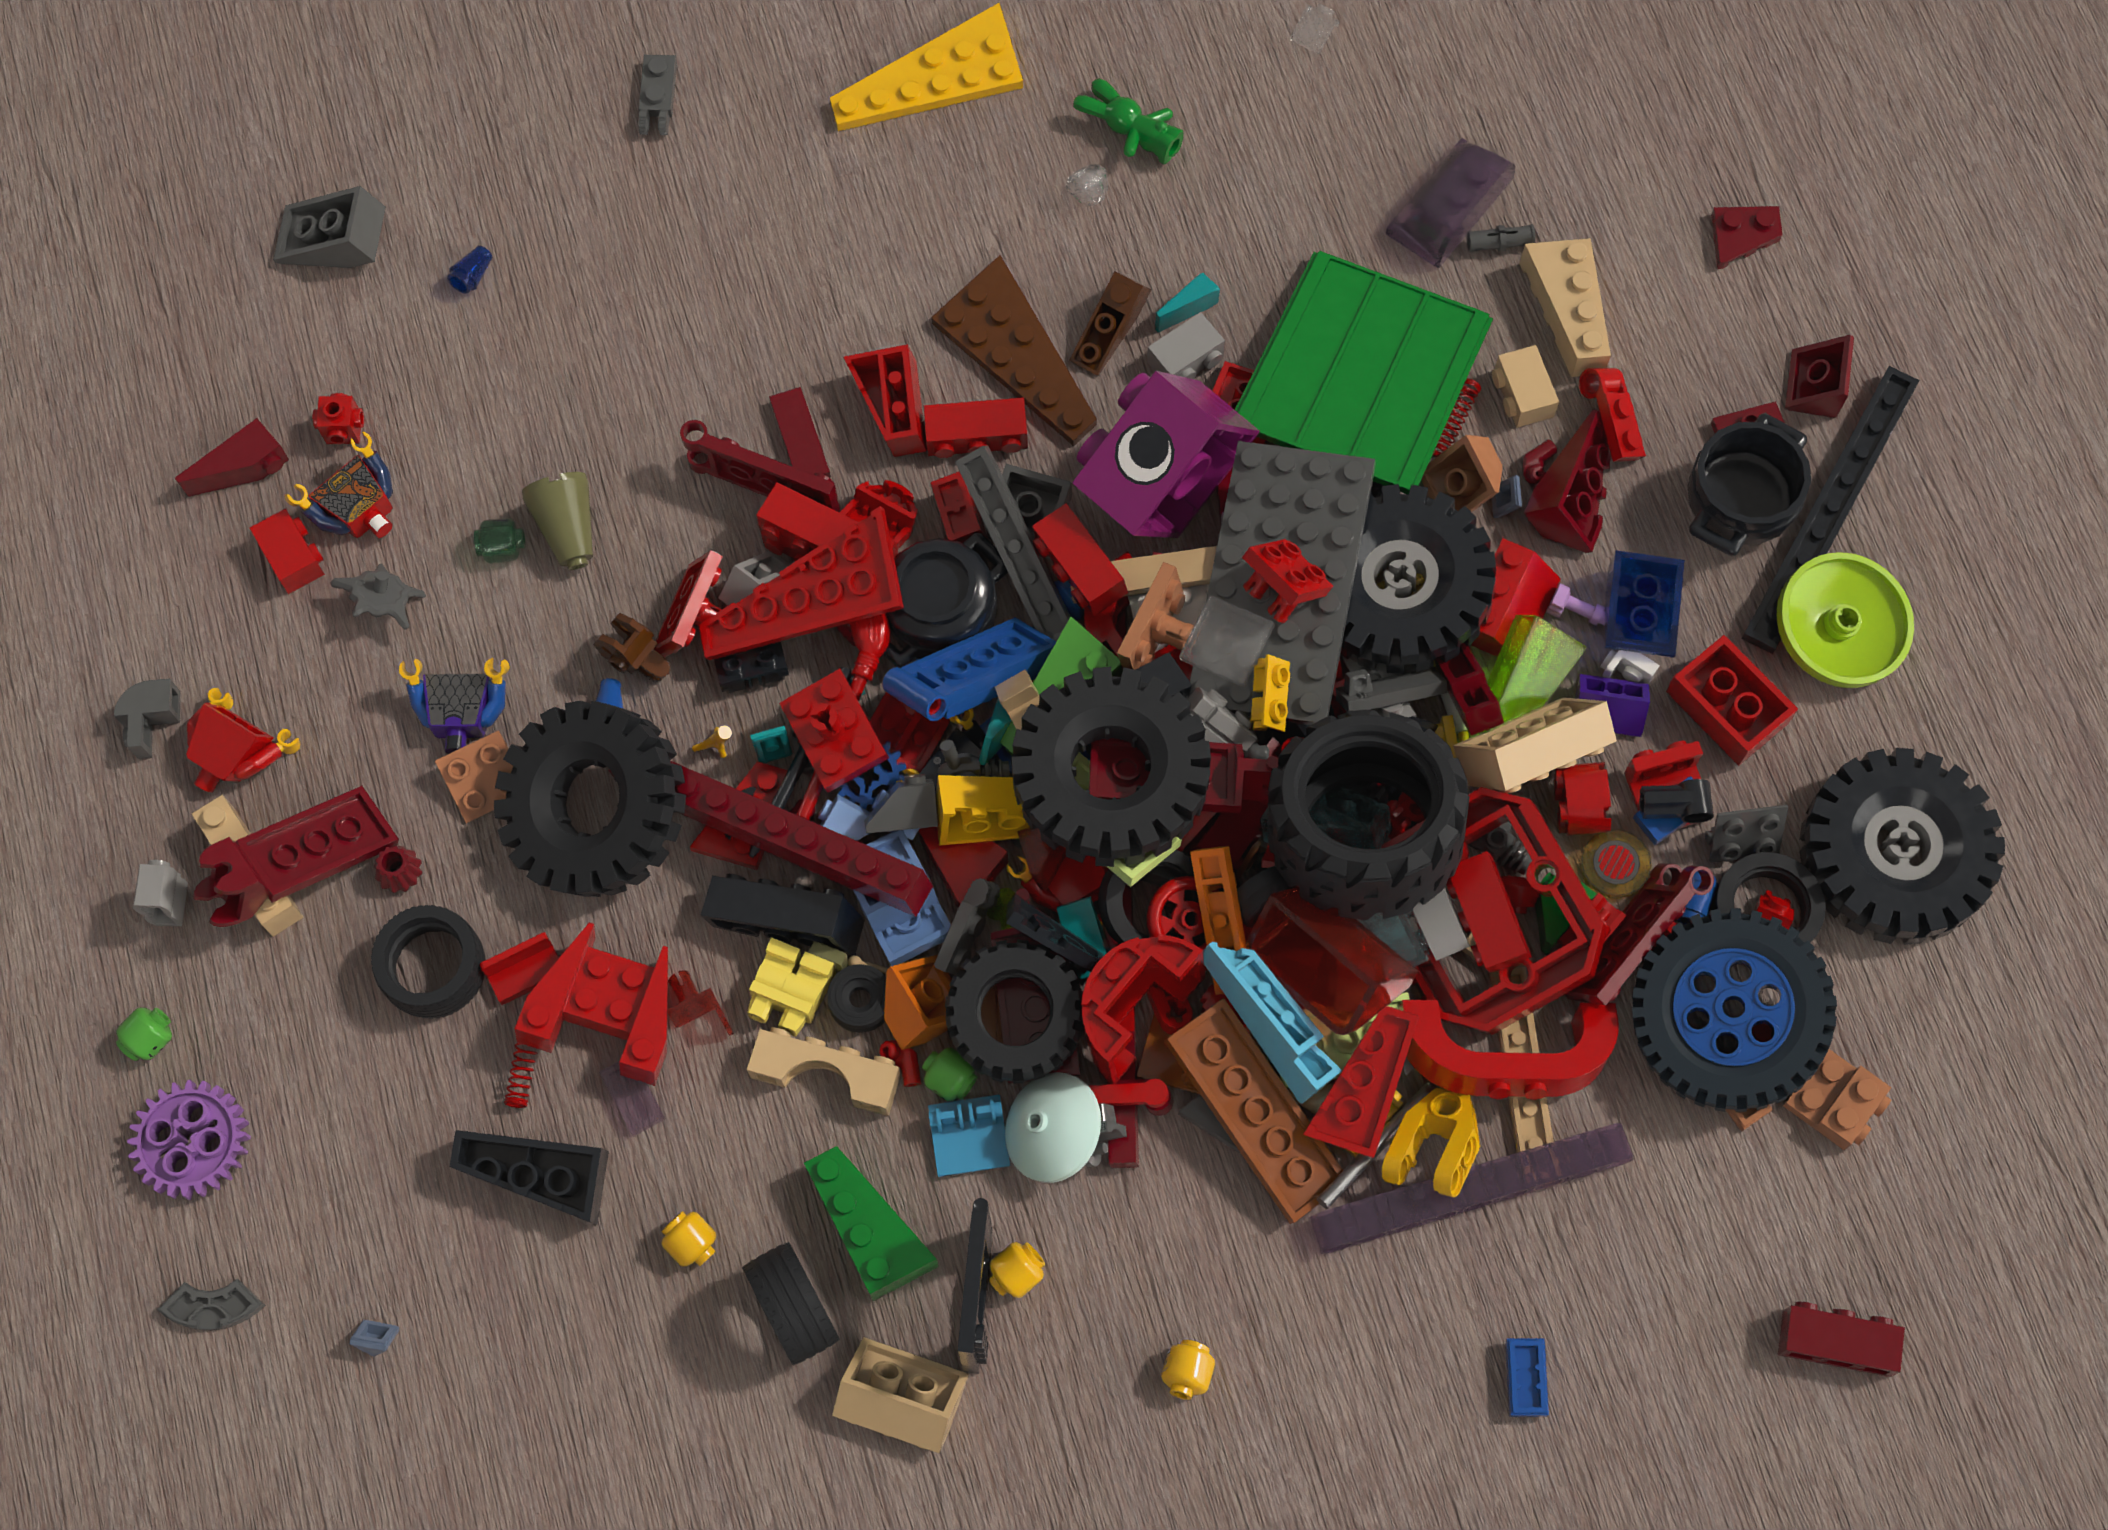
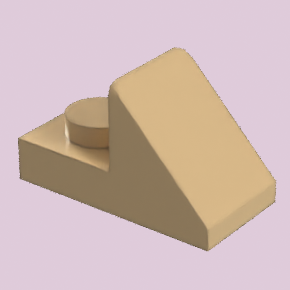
M1026 670L995 686L999 701L1009 714L1016 730H1021L1022 716L1030 704L1036 707L1039 705V693Z

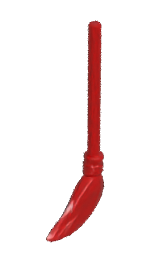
M886 613L849 623L855 646L859 650L855 666L851 671V675L854 678L850 685L858 701L861 698L866 683L873 680V674L880 663L879 658L884 654L889 645L891 630ZM815 771L796 814L807 820H810L823 789V785Z

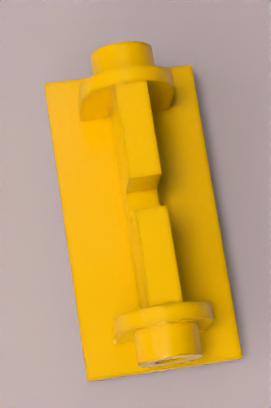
M1267 654L1265 658H1259L1258 664L1254 665L1253 691L1263 692V697L1252 698L1250 722L1253 723V730L1266 731L1267 727L1285 732L1288 714V683L1290 681L1289 661Z

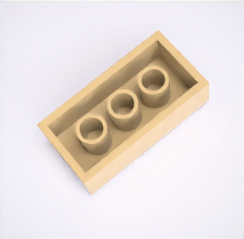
M1563 697L1455 744L1453 747L1456 758L1460 760L1466 775L1468 786L1495 789L1508 794L1520 790L1522 783L1547 778L1551 770L1574 766L1577 763L1576 759L1580 757L1598 755L1604 752L1605 746L1617 740L1607 701Z

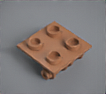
M499 730L435 760L466 823L493 811L494 800L506 799L507 791L496 789L495 785L498 772L511 773L513 765L503 760L509 748Z

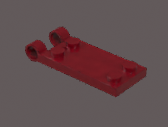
M690 420L682 425L680 436L684 447L688 450L687 459L690 468L695 473H707L768 497L776 482L840 512L835 483L826 475L821 473H814L813 475L745 449L730 438L722 437V439L711 436L708 434L705 424L699 420ZM697 430L704 433L702 438L697 441L686 439V436L692 431ZM699 453H705L708 456V461L698 464L693 462V458Z
M1657 864L1652 869L1650 878L1622 911L1627 916L1604 942L1594 978L1564 995L1571 1000L1605 1006L1619 995L1620 987L1655 945L1656 941L1664 934L1673 921H1676L1684 914L1685 906L1694 895H1705L1711 891L1714 885V876L1711 870L1704 866L1691 865L1682 870L1676 864ZM1667 869L1670 870L1672 875L1669 885H1665L1663 882V874ZM1698 871L1701 876V883L1695 889L1692 884V878Z

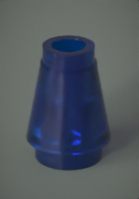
M477 246L449 268L450 273L447 276L451 286L464 294L476 290L490 261L493 259L492 254L485 247Z

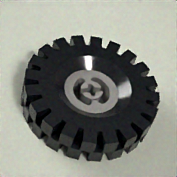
M1399 484L1382 486V496L1374 498L1372 492L1370 493L1340 652L1343 657L1349 659L1352 654L1358 656L1359 666L1374 671L1378 663L1386 664L1387 673L1404 674V668L1407 664H1414L1416 672L1432 669L1435 658L1440 657L1445 663L1460 655V645L1464 643L1469 647L1480 635V625H1486L1492 611V599H1494L1496 562L1494 551L1490 552L1491 540L1484 526L1476 528L1477 517L1466 506L1457 511L1454 498L1442 492L1438 493L1435 500L1428 498V487L1411 485L1409 494H1400ZM1389 567V571L1385 570L1384 572L1385 589H1380L1375 581L1378 575ZM1416 573H1420L1425 579V583L1416 594L1412 595V591H1416Z
M1895 748L1892 754L1886 756L1884 749L1867 752L1861 761H1858L1855 757L1842 765L1835 775H1831L1813 798L1806 811L1808 816L1801 825L1799 840L1805 841V845L1799 851L1801 864L1806 868H1810L1811 873L1819 882L1823 894L1827 898L1825 909L1834 918L1841 913L1849 918L1845 927L1860 935L1867 929L1874 931L1873 940L1892 944L1898 937L1903 938L1904 945L1920 944L1929 936L1936 940L1948 935L1957 926L1960 927L1993 893L1991 889L1999 882L2004 867L1998 864V861L2005 855V837H1996L1995 834L2002 826L1996 809L1986 811L1983 805L1990 797L1980 784L1971 789L1966 786L1964 781L1968 778L1969 774L1956 764L1947 771L1941 768L1943 757L1926 752L1921 759L1914 758V749ZM1885 829L1890 834L1880 845V849H1885L1880 853L1877 845L1878 832ZM1921 847V863L1918 866H1912L1909 861Z

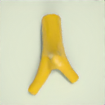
M728 726L714 728V733L703 742L693 745L692 750L697 752L714 747L719 752L720 757L725 758L727 754L724 744L732 734L731 729Z

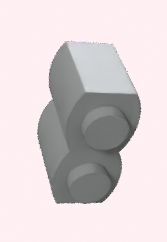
M149 860L148 864H140L133 909L139 914L145 915L144 919L150 924L181 927L183 924L188 882L181 878L180 873L170 867L169 862Z

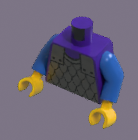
M491 658L484 665L486 674H423V680H420L418 677L422 671L420 660H414L416 673L407 672L404 661L400 663V675L409 680L406 687L413 711L421 724L429 728L436 738H446L445 752L447 754L466 746L467 738L484 737L486 729L494 724L505 709L506 682L502 679V676L510 668L507 660L501 661L500 672L494 670V659Z

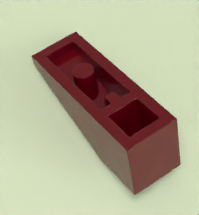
M256 418L177 475L175 480L185 494L190 497L263 480L269 474L278 472L289 458L281 445Z

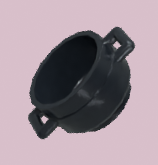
M1767 413L1760 414L1755 422H1738L1718 430L1698 453L1687 485L1689 506L1695 515L1694 520L1689 526L1690 534L1731 557L1736 556L1743 545H1759L1779 537L1799 516L1812 482L1810 463L1803 451L1807 443V436Z
M973 533L963 543L942 538L919 541L896 555L894 560L904 608L888 612L886 615L889 620L891 634L903 650L900 652L889 641V645L883 654L893 665L901 668L915 657L918 659L924 658L994 626L998 610L995 584L1008 571L997 548L981 533ZM978 548L995 567L989 570L975 550Z

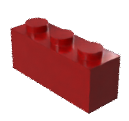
M1024 397L924 405L928 456L949 458L954 454L971 453L982 446H989L990 451H1003L1006 453H1014L1028 448Z
M1067 503L1032 526L1036 539L1032 541L1043 558L1049 555L1055 563L1051 567L1061 583L1068 581L1074 590L1070 593L1081 609L1087 606L1093 616H1095L1128 594L1124 578Z
M1486 851L1461 861L1454 876L1449 877L1446 886L1452 899L1458 898L1463 911L1458 912V917L1465 933L1472 932L1476 945L1471 946V950L1479 967L1484 965L1485 969L1492 973L1531 958L1532 955L1493 856Z

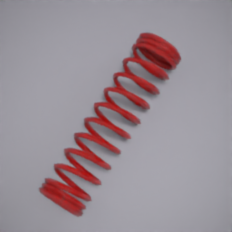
M1467 378L1465 384H1470L1477 390L1464 385L1461 390L1464 394L1460 393V396L1468 397L1473 402H1468L1459 396L1460 400L1456 401V406L1458 407H1454L1452 410L1454 413H1451V415L1461 418L1463 422L1457 421L1451 416L1449 417L1451 420L1447 421L1458 425L1460 428H1455L1448 423L1445 428L1454 431L1456 435L1450 434L1445 429L1443 430L1445 433H1442V435L1450 437L1453 441H1448L1441 436L1442 440L1439 439L1438 442H1443L1448 446L1456 442L1453 438L1459 436L1456 430H1462L1460 424L1465 423L1463 417H1468L1467 411L1472 410L1469 404L1475 403L1473 398L1478 397L1482 389L1480 384L1473 379ZM1457 402L1464 403L1469 409L1463 408ZM1454 409H1459L1466 413V415L1459 414ZM1438 443L1436 446V448L1441 449L1442 451L1448 449L1445 445ZM1435 449L1433 456L1437 457L1442 452H1439Z
M516 1043L514 1046L518 1051L513 1053L516 1059L511 1062L515 1068L510 1069V1073L513 1076L508 1078V1081L513 1085L506 1087L510 1093L505 1095L504 1104L515 1108H526L528 1100L507 1096L529 1097V1094L517 1093L509 1088L522 1087L530 1089L531 1086L517 1084L511 1081V1079L532 1080L533 1078L520 1076L512 1071L525 1070L533 1072L535 1071L533 1068L520 1067L514 1064V1062L535 1063L536 1061L523 1059L515 1054L527 1053L536 1055L538 1053L536 1051L523 1050L517 1047V1045L521 1044Z

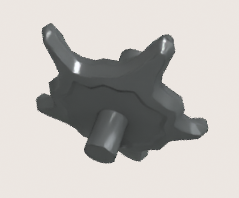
M379 564L375 571H365L358 577L334 578L330 582L332 587L350 592L349 599L355 602L352 610L353 617L356 618L366 612H369L374 617L390 615L396 619L404 630L409 628L405 611L408 598L426 597L423 590L406 585L398 576L390 574L383 564Z

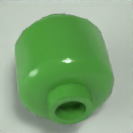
M144 1007L136 1008L118 1026L116 1030L118 1037L116 1044L127 1057L134 1061L139 1059L151 1060L171 1041L172 1032L168 1026L171 1020L158 1008L153 1010Z
M951 1047L943 1049L940 1053L934 1050L922 1066V1069L926 1071L924 1085L946 1101H953L956 1098L963 1100L978 1078L974 1074L975 1070L967 1061H964L957 1050Z

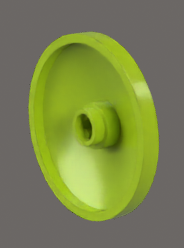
M1843 552L1828 553L1815 557L1802 565L1789 577L1778 599L1777 625L1786 650L1805 672L1826 684L1842 688H1860L1877 683L1902 664L1911 648L1914 636V616L1909 599L1900 583L1889 571L1866 557Z

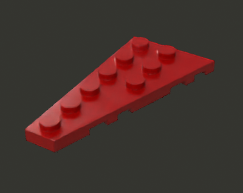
M879 506L870 512L871 515L858 524L853 523L844 529V533L827 544H821L780 571V575L766 584H760L747 597L737 603H731L699 624L705 658L713 660L903 609L904 606L885 509Z

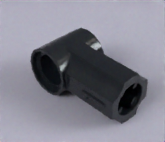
M1692 779L1683 781L1678 785L1642 786L1640 789L1639 808L1643 819L1681 818L1686 823H1701L1714 818L1711 787L1708 780Z

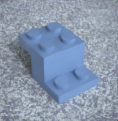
M903 830L893 831L867 844V846L924 870ZM933 888L916 917L853 890L891 966L901 964L944 942L951 924Z

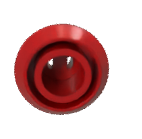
M1500 876L1514 912L1527 914V907L1535 906L1539 893L1528 883L1527 877Z

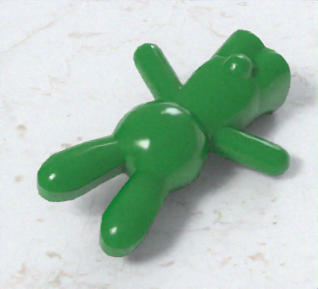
M1100 78L1092 81L1091 90L1102 101L1086 95H1078L1074 99L1073 107L1076 110L1101 118L1106 121L1107 125L1115 133L1127 135L1123 149L1124 155L1127 157L1135 155L1139 144L1145 151L1154 153L1163 165L1167 164L1180 150L1184 133L1182 129L1165 123L1173 117V112L1169 108L1142 115L1141 108L1135 100L1121 97L1107 81Z

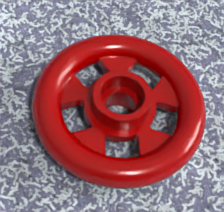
M1180 876L1171 879L1163 884L1153 895L1147 911V927L1150 937L1166 935L1173 927L1179 935L1183 936V940L1195 945L1192 937L1204 931L1199 899L1198 902L1184 901L1185 890L1197 891L1194 876ZM1167 901L1176 904L1171 919L1162 915L1163 907ZM1188 912L1193 913L1195 916V923L1192 926L1185 922V916ZM1205 942L1204 944L1198 947L1204 950L1207 947V944Z

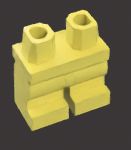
M771 937L766 948L765 958L757 971L755 980H753L749 988L751 995L747 1011L749 1018L766 1024L772 1009L780 1011L783 1015L778 1028L786 1030L796 1037L805 1022L812 1023L815 1012L823 1001L830 982L836 975L834 963L806 951L802 956L799 948Z

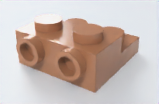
M1828 1049L1817 1072L1799 1091L1793 1092L1789 1096L1783 1107L1845 1150L1853 1142L1859 1146L1869 1134L1872 1128L1866 1123L1873 1114L1880 1117L1888 1107L1891 1099L1886 1095L1892 1087L1861 1065L1855 1068Z

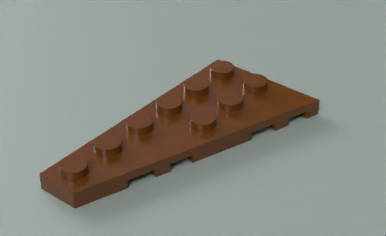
M1001 255L931 317L932 324L1017 398L1024 397L1025 405L1072 446H1075L1097 425V418Z

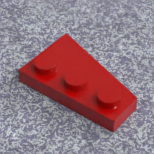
M757 761L736 789L742 791L749 787H756L753 796L771 804L788 770ZM707 825L690 845V850L754 870H758L764 854V850L761 849L754 858H751L749 856L750 844L731 837L729 840L723 832Z

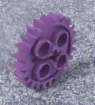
M187 1080L183 1090L174 1082L172 1083L171 1094L168 1095L162 1089H159L158 1095L160 1100L154 1102L147 1098L145 1101L150 1108L149 1111L136 1112L138 1117L142 1119L141 1124H132L129 1127L137 1132L138 1135L127 1140L129 1145L137 1148L128 1157L133 1161L139 1162L133 1168L134 1172L139 1175L145 1174L142 1182L148 1186L154 1184V1191L162 1194L167 1189V1195L176 1199L181 1190L182 1196L187 1200H191L194 1189L199 1195L205 1197L207 1193L206 1186L210 1185L216 1190H220L218 1179L224 1177L231 1181L233 1178L228 1171L229 1168L242 1167L240 1162L236 1160L237 1155L248 1154V1151L240 1146V1142L251 1139V1136L240 1130L249 1125V1121L238 1117L243 1113L244 1109L239 1104L233 1105L235 1098L228 1093L223 1096L224 1090L220 1086L216 1085L211 1090L210 1084L202 1081L197 1089L193 1081ZM199 1107H203L201 1118L191 1122L190 1116L192 1112ZM214 1121L218 1122L215 1127H211ZM170 1127L171 1133L165 1141L158 1142L160 1131ZM189 1134H192L190 1136L191 1143L189 1145H186L188 1143L187 1136ZM215 1137H220L219 1147L215 1151L208 1152L207 1145L209 1141ZM163 1152H167L164 1158L160 1157ZM187 1157L188 1164L186 1168L180 1172H175L177 1161L180 1158Z

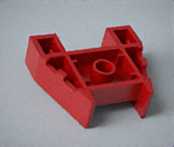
M589 922L528 994L514 1028L517 1043L552 1053L564 1021L627 1040V1043L619 1061L620 1075L655 1086L667 1054L668 947H662L655 968L592 948L596 939L595 926Z

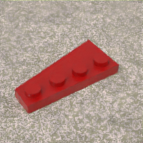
M1382 1005L1303 1135L1372 1158L1375 1157L1418 1022V1015Z

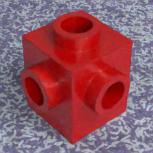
M343 393L318 396V409H314L312 415L313 426L319 430L326 444H351V438L355 444H360L361 428L364 427V412L362 408H358L353 396Z

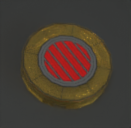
M1611 829V832L1593 835L1584 846L1579 860L1580 870L1586 885L1595 893H1600L1605 898L1612 900L1638 893L1648 881L1652 869L1651 855L1644 842L1633 833L1621 829Z

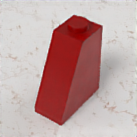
M937 827L919 829L920 841L958 909L968 889L971 888L970 884L979 878L994 881L1008 864V851L994 841L939 846Z

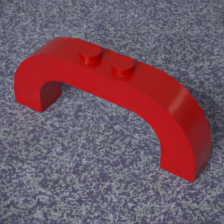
M1402 1000L1399 1006V1010L1419 1016L1406 1056L1412 1066L1423 1077L1443 1089L1463 1095L1489 1096L1492 1099H1504L1509 1096L1537 1100L1544 1097L1564 1096L1585 1088L1601 1073L1615 1047L1619 1032L1616 1003H1607L1606 1006L1580 1003L1571 1020L1575 1046L1568 1051L1561 1053L1475 1052L1459 1046L1446 1034L1441 1023L1438 1000Z

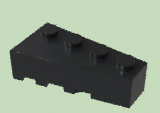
M730 873L726 874V877L712 875L701 916L715 928L758 937L760 931H763L767 938L771 939L772 937L789 945L793 938L801 944L810 946V948L813 942L823 943L845 952L848 959L856 955L865 919L844 898V894L839 891L824 889L823 893L814 892L809 887L800 884H791L790 888L783 887L768 879H758L757 883L747 881L746 878L740 875Z
M455 1130L449 1167L598 1225L609 1151L597 1147Z

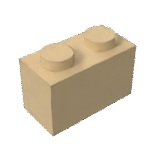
M1533 345L1498 355L1495 369L1492 370V379L1495 387L1502 390L1505 413L1509 418H1513L1516 428L1554 418L1559 400L1537 346Z

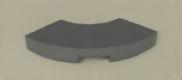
M236 1279L226 1287L213 1291L198 1290L184 1282L157 1310L171 1321L184 1327L196 1330H220L248 1320L266 1305L240 1280Z

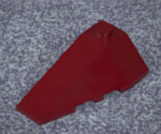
M1598 409L1590 412L1536 485L1524 512L1529 522L1532 523L1542 537L1585 553L1593 552L1602 529L1603 516L1598 514L1600 500L1606 499L1607 488L1603 486L1604 470L1610 468L1611 452Z

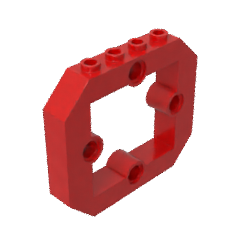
M1480 787L1468 794L1469 807L1463 854L1460 862L1469 858L1468 844L1510 821L1532 859L1526 873L1528 883L1537 893L1555 898L1577 939L1535 963L1526 959L1500 969V983L1465 1002L1442 959L1436 961L1430 947L1426 955L1422 957L1414 955V945L1422 939L1426 940L1413 909L1406 914L1382 919V913H1376L1374 918L1379 924L1384 921L1390 934L1385 937L1396 955L1401 952L1407 962V965L1403 966L1405 974L1414 986L1418 983L1425 994L1420 1000H1438L1440 1018L1444 1022L1494 1035L1593 979L1608 928L1532 800ZM1424 821L1382 844L1381 848L1390 847L1406 840L1422 826ZM1543 869H1555L1556 877L1552 883L1548 885L1539 884L1538 875ZM1518 966L1527 967V979L1523 983L1514 984L1511 980L1513 969Z

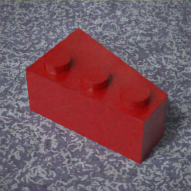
M909 345L844 356L843 358L893 456L899 457L927 451L917 361Z

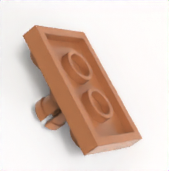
M1165 562L1162 563L1117 652L1122 669L1129 668L1135 670L1155 660L1154 653L1159 644H1168L1183 652L1190 646L1195 633L1194 625L1173 617L1174 614L1178 615L1181 612L1185 603L1182 583L1175 566Z

